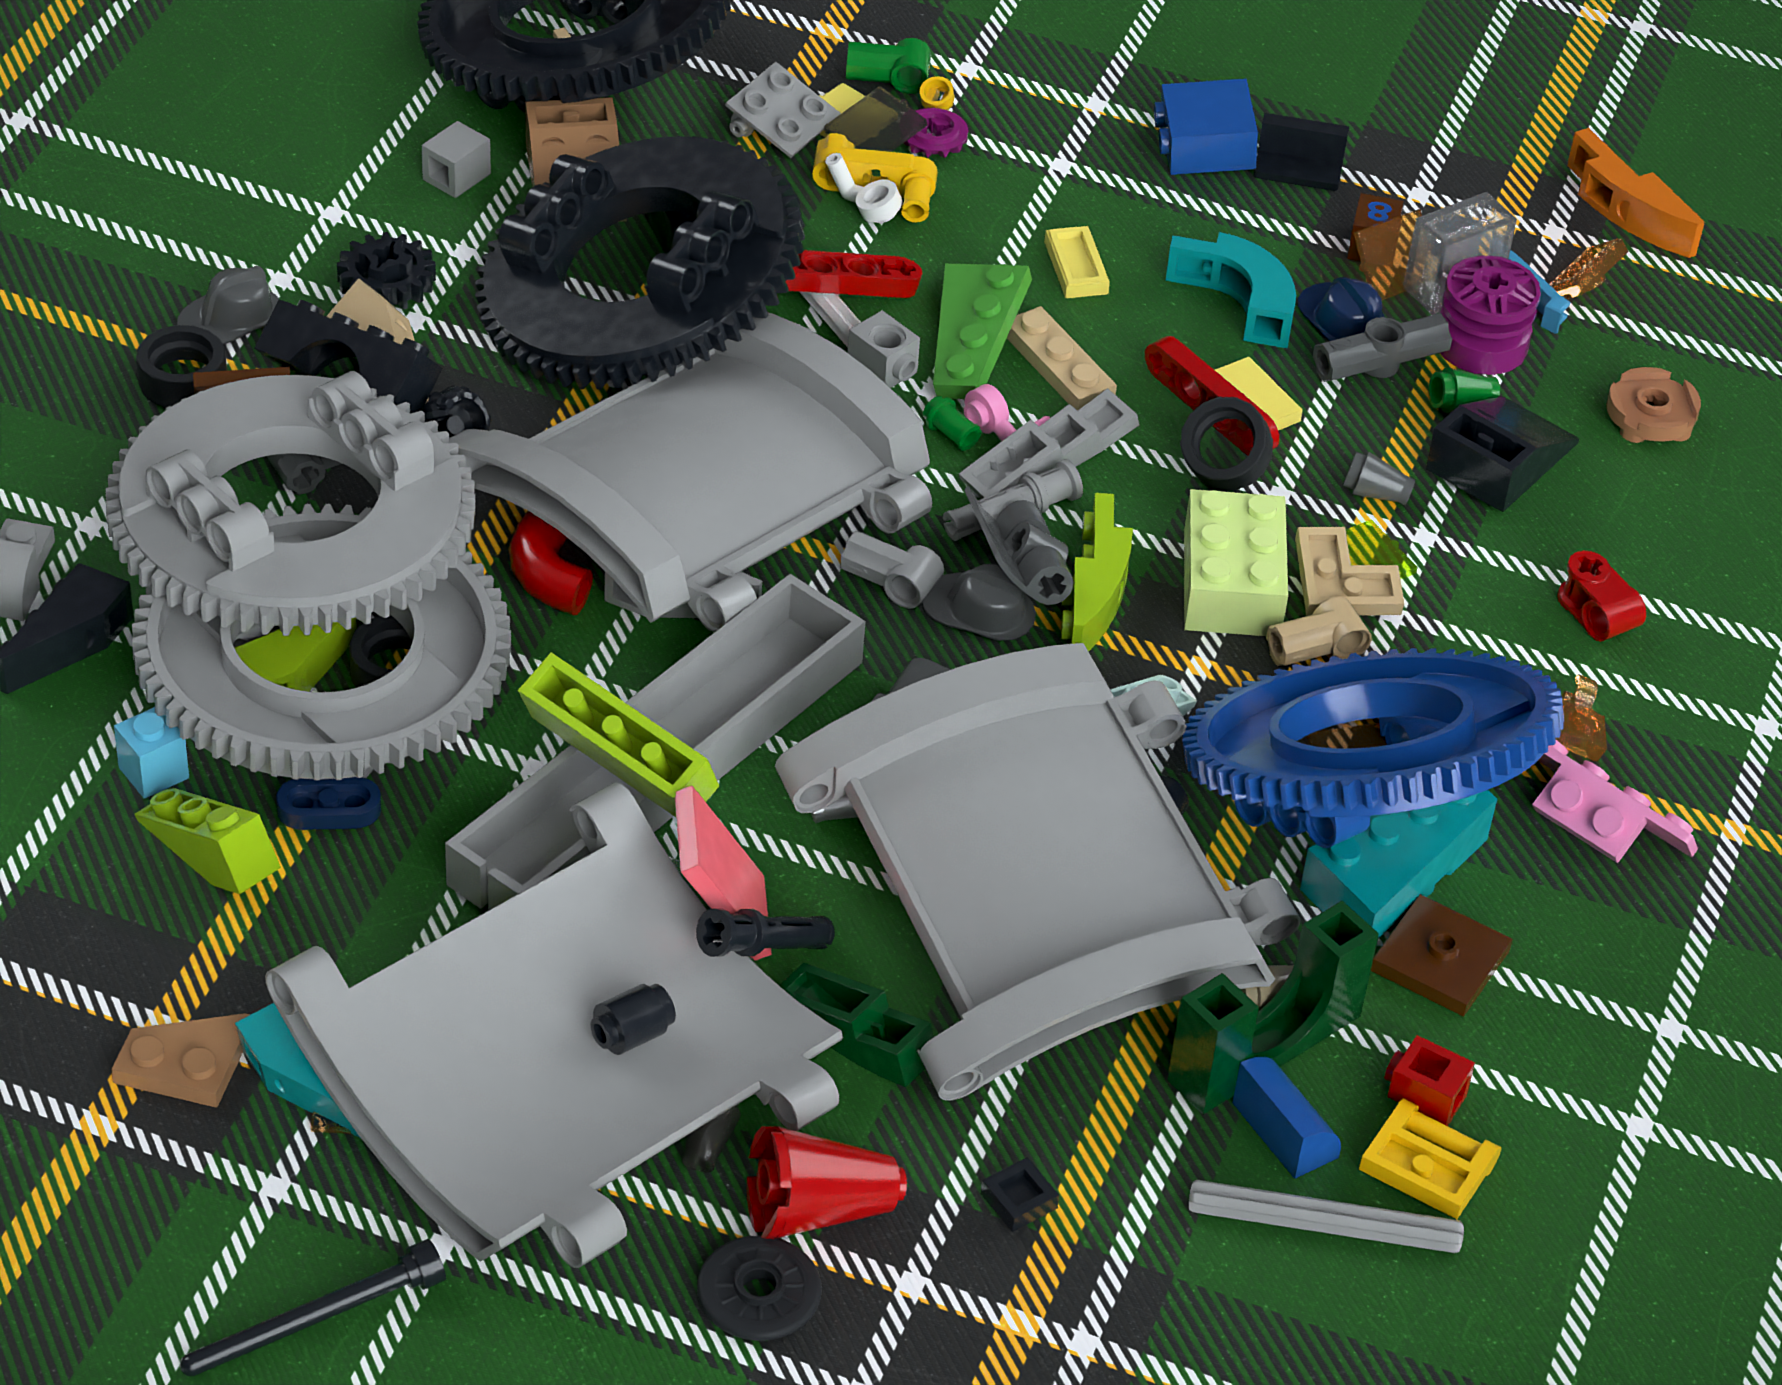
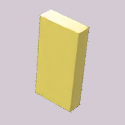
M1081 226L1045 231L1044 242L1065 298L1107 295L1109 293L1110 281L1089 227Z
M1250 357L1215 369L1216 372L1267 413L1276 424L1278 430L1301 422L1303 409Z

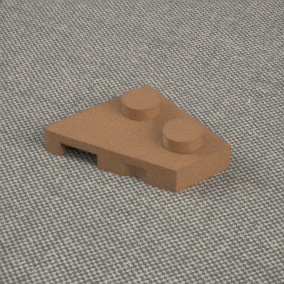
M244 1013L132 1028L111 1069L113 1083L217 1108L243 1054L235 1023L250 1014Z

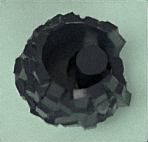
M451 386L441 392L436 391L429 395L428 401L421 409L425 413V422L435 420L438 423V432L447 431L449 438L466 429L489 431L491 415L487 413V408L480 396L471 392L467 387Z

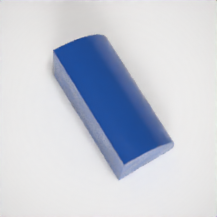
M1255 1057L1240 1062L1232 1103L1294 1179L1339 1158L1341 1150L1340 1139L1273 1059Z

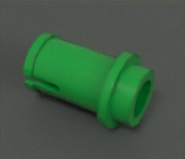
M936 396L924 408L923 417L926 419V425L931 430L938 429L954 442L961 451L969 450L979 440L982 433L980 426L974 424L957 410L953 399Z

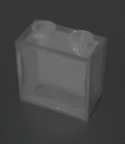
M1488 192L1416 218L1403 288L1432 315L1439 313L1443 307L1442 298L1445 292L1446 278L1451 268L1466 258L1481 255L1499 256L1508 259L1517 219Z

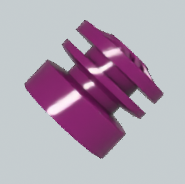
M1481 255L1466 258L1455 264L1446 278L1445 292L1442 298L1443 307L1440 311L1448 322L1449 332L1452 337L1450 350L1440 353L1443 358L1457 368L1474 374L1496 375L1510 372L1521 365L1528 353L1533 332L1532 323L1536 318V308L1541 296L1540 283L1533 273L1518 262L1499 256Z

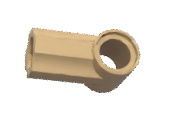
M1333 597L1321 603L1315 609L1313 615L1268 626L1266 639L1269 644L1270 656L1277 666H1286L1331 653L1333 656L1341 659H1347L1351 653L1361 655L1370 646L1372 634L1347 598Z

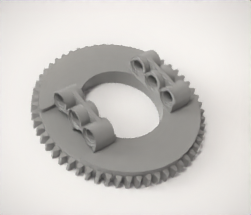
M350 371L335 379L304 375L265 376L234 381L200 391L188 398L181 399V402L172 407H166V411L159 416L154 415L151 417V423L148 426H140L139 436L128 439V449H120V461H114L112 464L113 474L108 475V488H106V518L109 537H112L113 549L119 550L120 562L128 563V573L131 576L139 575V585L141 587L152 585V596L157 598L167 594V605L169 607L183 603V611L187 616L201 610L202 621L206 623L218 615L221 617V627L227 628L235 620L240 621L241 632H247L254 624H259L263 635H267L273 626H279L283 636H289L293 626H299L304 635H310L313 625L317 624L325 633H331L333 622H338L346 630L351 629V618L355 617L366 625L370 624L371 612L387 618L389 617V605L404 610L407 608V597L420 601L422 599V588L434 591L436 589V578L442 580L448 578V567L456 568L458 566V555L464 556L466 543L471 541V529H474L475 516L474 480H471V468L466 467L465 455H458L459 445L456 442L449 443V433L447 431L438 432V423L435 420L425 422V413L423 411L410 414V404L407 402L396 406L393 395L389 394L377 398V389L370 388L366 380L359 373ZM290 453L309 454L329 458L354 469L372 485L379 498L373 509L363 520L337 535L308 542H274V533H269L267 522L261 511L251 502L239 505L233 488L221 476L232 468L259 457Z
M305 504L302 514H296L290 506H285L283 516L278 517L273 511L266 509L264 518L267 522L269 533H274V542H308L331 537L346 531L363 520L370 513L371 508L366 507L358 516L353 514L351 505H346L339 514L334 512L331 504H325L321 513H316L310 504ZM469 551L465 552L464 556L458 555V566L456 568L448 567V578L446 580L436 578V589L434 591L422 588V599L420 601L407 597V608L404 610L389 605V614L404 627L412 642L409 652L396 668L382 678L358 688L337 692H307L272 683L256 674L240 659L234 647L264 636L261 633L259 624H254L247 632H241L240 621L237 620L227 628L221 627V617L218 615L207 623L203 622L201 610L187 616L183 611V603L169 607L167 605V594L155 598L152 596V585L146 586V595H140L139 609H135L134 612L135 623H132L133 660L135 663V673L139 675V686L141 689H146L147 702H155V713L157 716L166 715V725L169 728L178 727L180 729V738L183 740L192 739L195 742V748L198 750L205 748L212 753L213 758L218 759L221 757L230 761L231 765L235 767L240 765L249 768L252 772L260 771L271 774L274 777L285 776L292 777V779L342 780V778L350 777L367 778L373 769L378 774L384 773L385 763H392L399 769L403 768L404 758L407 756L418 762L422 761L423 749L425 748L435 753L440 752L441 739L453 744L457 741V730L468 733L471 730V719L480 721L483 718V707L491 708L493 706V694H500L501 681L506 680L511 650L510 616L507 615L506 602L501 601L500 588H493L494 578L492 575L484 576V565L482 563L472 564V553ZM273 626L269 633L278 630L280 627Z

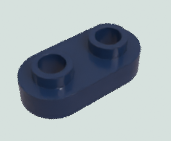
M363 777L342 778V780L292 779L284 783L276 795L277 814L280 821L284 825L298 830L363 828L374 823L381 813L380 790L373 781Z

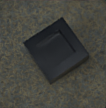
M1028 1157L982 1180L980 1194L1012 1232L1058 1209L1059 1194Z

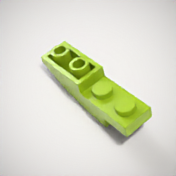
M1095 493L1093 512L1084 511L1082 540H1090V544L1083 545L1082 558L1075 557L1072 577L1073 589L1070 595L1062 601V605H1069L1070 610H1063L1061 639L1070 640V644L1084 643L1088 652L1105 634L1116 616L1127 582L1133 528L1114 527V494Z

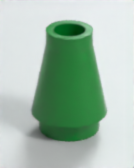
M1446 367L1441 372H1435L1431 376L1428 387L1429 400L1434 408L1441 409L1444 413H1450L1462 404L1499 397L1500 384L1496 377H1486Z

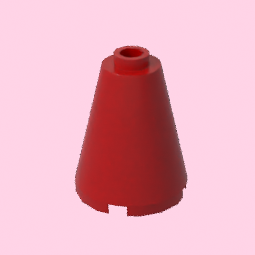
M762 1126L756 1132L753 1139L749 1158L759 1159L757 1176H747V1202L752 1227L755 1232H763L761 1238L776 1239L889 1213L896 1208L898 1201H902L906 1195V1173L904 1168L898 1167L897 1161L893 1156L779 1126Z

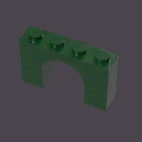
M1340 901L1302 925L1293 969L1279 992L1260 1011L1259 1006L1223 973L1181 997L1167 1081L1204 1115L1234 1096L1240 1062L1255 1057H1268L1281 1067L1361 1017L1379 933L1344 901Z

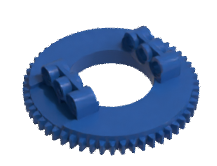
M1411 648L1407 652L1399 654L1397 649H1391L1385 655H1380L1377 651H1371L1367 656L1363 657L1357 653H1351L1347 659L1331 656L1329 662L1325 663L1319 660H1311L1310 666L1294 664L1291 671L1276 669L1274 670L1275 676L1261 674L1257 676L1258 681L1241 682L1242 687H1230L1227 689L1228 694L1215 695V701H1206L1204 703L1205 708L1196 709V715L1190 716L1189 723L1185 724L1187 728L1183 734L1182 741L1185 763L1187 764V770L1191 771L1192 777L1198 778L1200 785L1206 784L1207 789L1210 791L1218 789L1221 796L1232 794L1236 810L1245 823L1252 827H1259L1272 821L1275 828L1286 837H1295L1307 831L1310 838L1318 846L1330 848L1366 831L1370 825V816L1417 810L1452 802L1484 792L1518 776L1536 763L1544 753H1547L1549 745L1556 744L1555 738L1560 737L1561 730L1564 729V714L1560 688H1557V683L1551 682L1549 675L1542 676L1540 669L1532 670V665L1520 666L1518 660L1506 662L1504 656L1490 659V653L1473 656V651H1466L1456 655L1455 649H1449L1439 654L1436 652V648H1431L1423 653H1418L1416 648ZM1379 718L1381 736L1385 735L1387 745L1370 748L1340 749L1316 747L1296 741L1330 726L1356 720Z

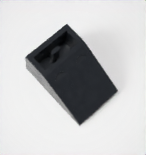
M1503 396L1462 404L1434 427L1426 470L1504 512L1578 444L1579 438Z

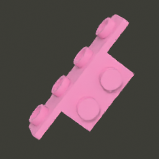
M1557 740L1555 745L1548 746V752L1544 753L1538 760L1556 773L1532 804L1535 811L1616 863L1621 860L1643 828L1690 857H1693L1698 850L1695 839L1691 834L1693 828L1687 822L1670 812L1663 817L1649 808L1651 802L1637 790L1626 786L1622 791L1607 782L1610 778L1609 775L1594 763L1585 760L1580 765L1566 756L1569 751Z

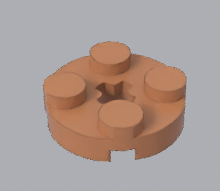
M1653 367L1633 368L1622 373L1620 381L1617 383L1613 382L1607 399V411L1612 421L1620 427V435L1627 441L1633 443L1643 442L1644 440L1661 442L1672 440L1685 441L1691 436L1701 408V399L1695 387L1685 379L1683 386L1671 380L1672 372ZM1646 402H1653L1655 406L1649 405Z

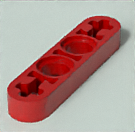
M804 250L803 253L798 254L801 261L800 266L793 267L796 275L795 279L786 280L788 291L909 298L916 294L923 272L917 263L905 257Z
M1166 336L1146 347L1145 361L1151 374L1191 409L1195 410L1202 403L1217 397H1237L1252 404L1263 416L1273 439V449L1278 446L1279 432L1272 418L1177 338ZM1225 419L1213 425L1217 431L1249 456L1253 448L1254 437L1251 429L1244 422L1238 419Z

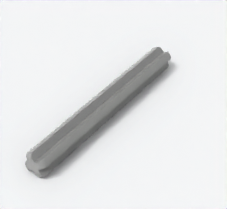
M1202 1180L1193 1181L1190 1188L1188 1206L1189 1210L1193 1213L1449 1253L1459 1252L1463 1243L1464 1226L1460 1220Z

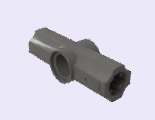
M1441 313L1403 323L1392 318L1380 317L1370 320L1366 324L1364 333L1315 345L1313 359L1316 364V372L1323 382L1363 372L1373 377L1387 378L1398 372L1402 362L1449 351L1452 337L1449 332L1448 322Z

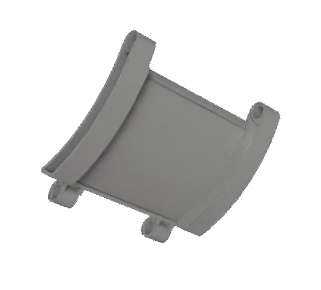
M768 313L769 316L767 318L753 317L756 326L753 331L740 329L741 341L725 340L727 349L725 352L713 348L709 350V361L705 362L699 357L693 358L692 369L688 370L682 364H679L676 367L675 376L672 377L665 370L659 372L657 381L651 382L648 377L638 382V384L618 392L529 439L495 429L491 431L466 429L449 438V443L456 442L459 445L458 455H465L466 467L471 468V480H474V489L504 498L530 511L559 530L585 551L615 580L650 623L687 603L701 623L714 633L757 600L750 583L745 578L737 575V573L751 567L861 505L875 525L881 531L888 534L895 533L923 517L932 508V497L929 489L919 478L912 476L930 464L922 420L880 378L843 349L808 328Z
M1084 643L1053 645L1012 652L966 664L920 680L876 699L826 725L781 754L775 764L776 771L795 809L800 813L817 812L847 794L957 1009L961 1021L929 1040L921 1050H917L939 1097L943 1100L951 1101L967 1096L1015 1066L1094 1028L1140 1011L1181 1000V997L1221 973L1226 975L1239 989L1268 987L1274 982L1275 978L1256 945H1270L1285 940L1300 925L1299 915L1279 881L1274 878L1261 879L1242 890L1238 886L1225 892L1144 750L1163 748L1177 741L1187 728L1184 717L1166 686L1161 681L1145 682L1122 695L1114 697Z
M617 782L575 803L569 809L570 812L573 811L575 825L588 847L590 855L354 986L348 988L333 959L319 946L309 948L267 971L265 975L268 992L296 1043L327 1092L357 1134L389 1174L419 1207L455 1242L480 1262L540 1226L551 1240L561 1258L568 1265L580 1268L620 1243L627 1236V1227L621 1212L609 1198L597 1191L753 1094H756L763 1105L769 1103L779 1121L786 1128L794 1131L802 1129L839 1104V1093L834 1080L826 1070L810 1061V1059L841 1041L843 1038L842 1031L795 1000L768 977L748 956H740L734 951H730L728 954L720 957H710L703 953L697 942L696 927L701 915L707 911L683 879L658 841L634 796L624 785ZM640 984L648 986L653 984L661 985L671 997L676 1012L675 1022L668 1026L667 1031L663 1035L621 1055L613 1054L608 1049H603L598 1045L593 1037L590 1026L593 1019V1011L597 1004Z

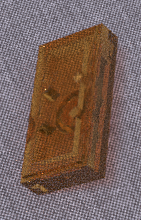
M1618 238L1588 247L1549 285L1565 299L1582 295L1604 283L1606 280L1604 274L1629 251L1623 240Z

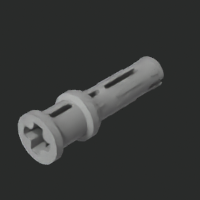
M1064 459L1057 462L1054 469L1038 475L1032 472L1025 474L1019 480L1018 485L982 498L978 502L995 520L1010 503L1018 500L1033 502L1040 512L1044 513L1048 510L1049 505L1064 499L1074 501L1081 498L1083 484L1074 464L1070 460ZM971 504L952 511L949 510L943 514L944 521L951 520V522L944 523V527L949 537L954 541L982 530Z

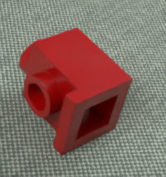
M1416 1035L1405 1053L1399 1050L1395 1052L1386 1069L1384 1079L1391 1082L1387 1097L1398 1103L1404 1098L1418 1105V1112L1448 1126L1467 1097L1475 1062Z

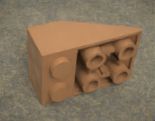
M612 97L571 103H562L561 100L525 102L526 149L532 187L544 182L550 183L549 174L552 164L560 155L568 154L586 158L619 145L617 120Z

